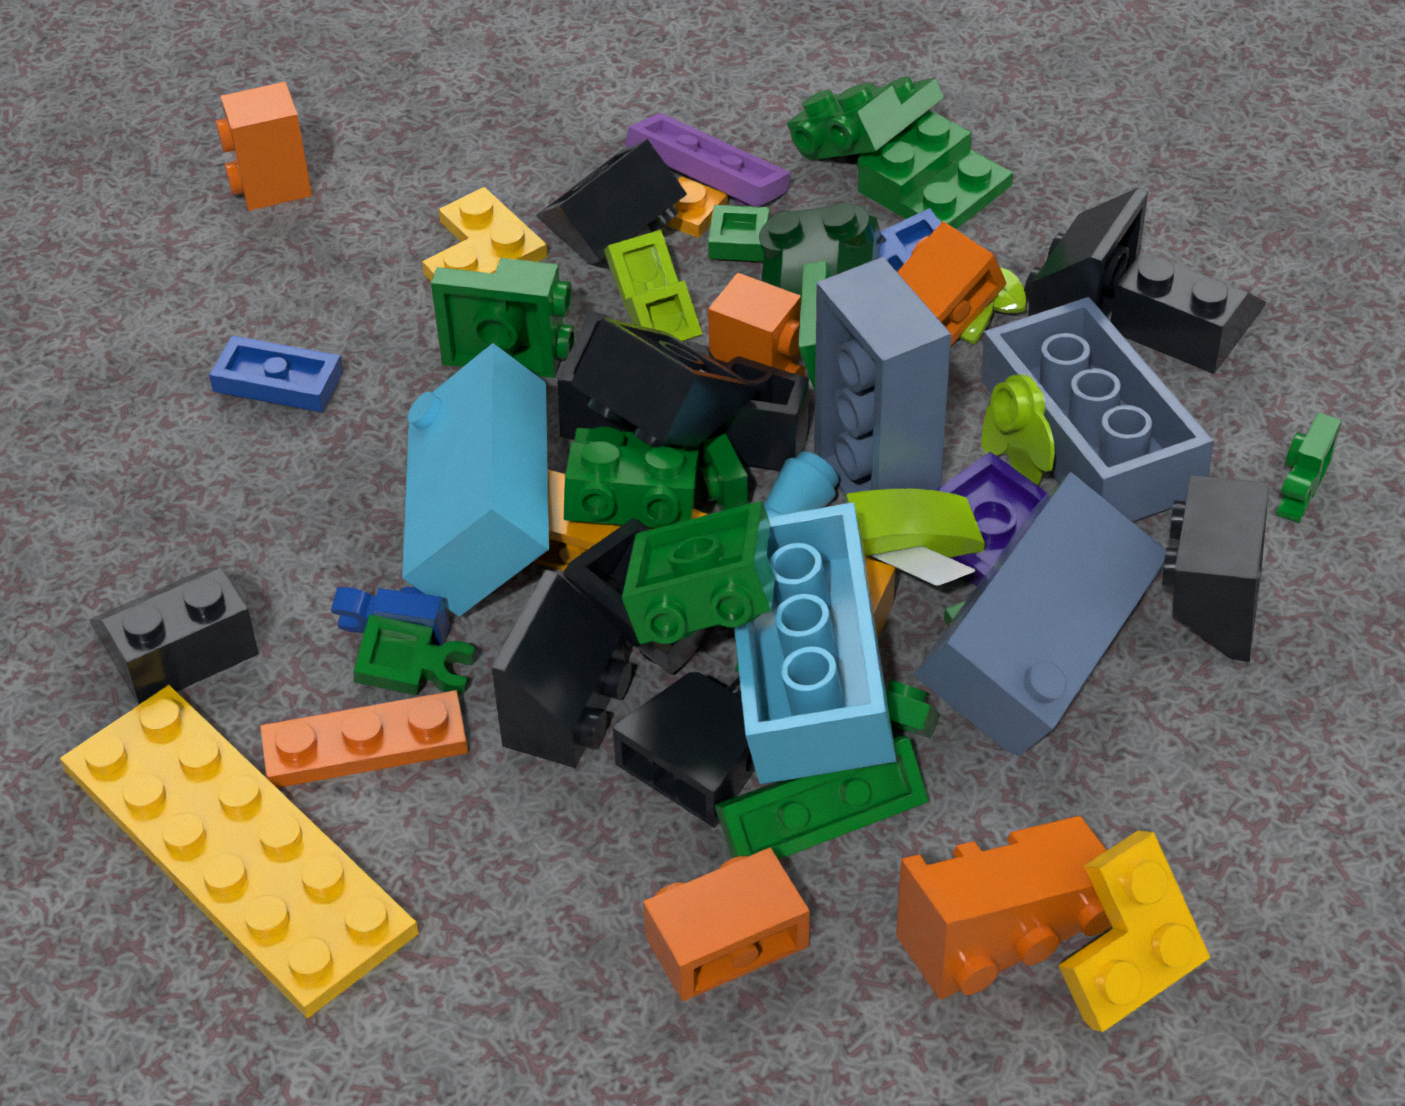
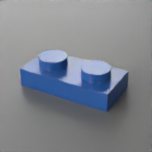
M232 335L211 370L209 377L213 392L323 412L343 374L341 355Z

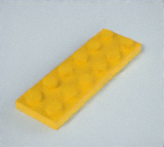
M170 685L60 757L64 771L307 1019L419 934L417 922Z

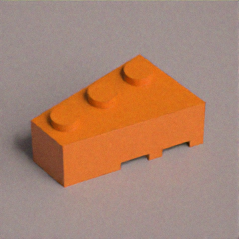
M1080 815L1010 832L1007 838L1010 845L981 851L976 842L972 841L956 845L953 851L956 858L929 865L925 863L920 854L901 859L896 936L940 1000L960 990L964 995L976 994L987 988L996 979L1000 971L1020 961H1023L1028 966L1038 964L1050 957L1056 951L1060 942L1081 932L1086 936H1095L1111 927L1084 865L1107 850Z

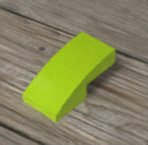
M661 230L611 244L604 249L611 273L632 324L668 332L681 341L703 335L685 280L678 282Z
M912 488L868 490L846 494V503L854 502L865 556L919 546L928 548L948 558L984 551L985 542L967 497L936 490Z

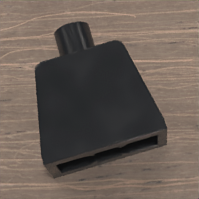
M689 672L620 720L613 727L615 765L713 828L720 823L715 805L737 797L755 771L745 734L739 676L727 688H724L700 672Z

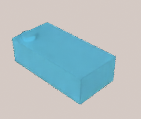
M494 343L432 393L425 392L419 396L408 413L409 427L402 579L426 595L441 596L444 607L459 617L549 550L546 383Z
M854 502L768 517L770 530L767 558L775 577L771 612L763 613L749 623L734 627L745 734L759 784L896 762L866 560Z

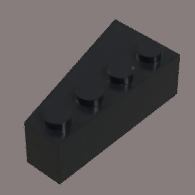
M592 310L589 311L557 379L560 437L575 439L577 428L611 427L623 432H634L637 427L624 418L621 421H615L593 411L587 406L591 397L570 385L602 317L609 319L608 315ZM692 341L686 342L689 346L758 387L754 397L706 439L726 434L742 465L781 470L787 459L796 458L802 452L807 438L809 378L740 356L729 362L718 360L709 352L708 346ZM703 441L699 444V458H703Z

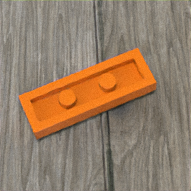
M457 690L260 725L266 777L276 788L468 753Z

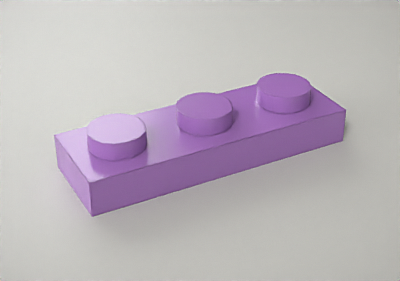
M659 113L628 127L626 147L648 139L667 166L688 175L690 180L708 187L711 186L732 196V199L742 206L760 207L788 192L791 172L667 115Z

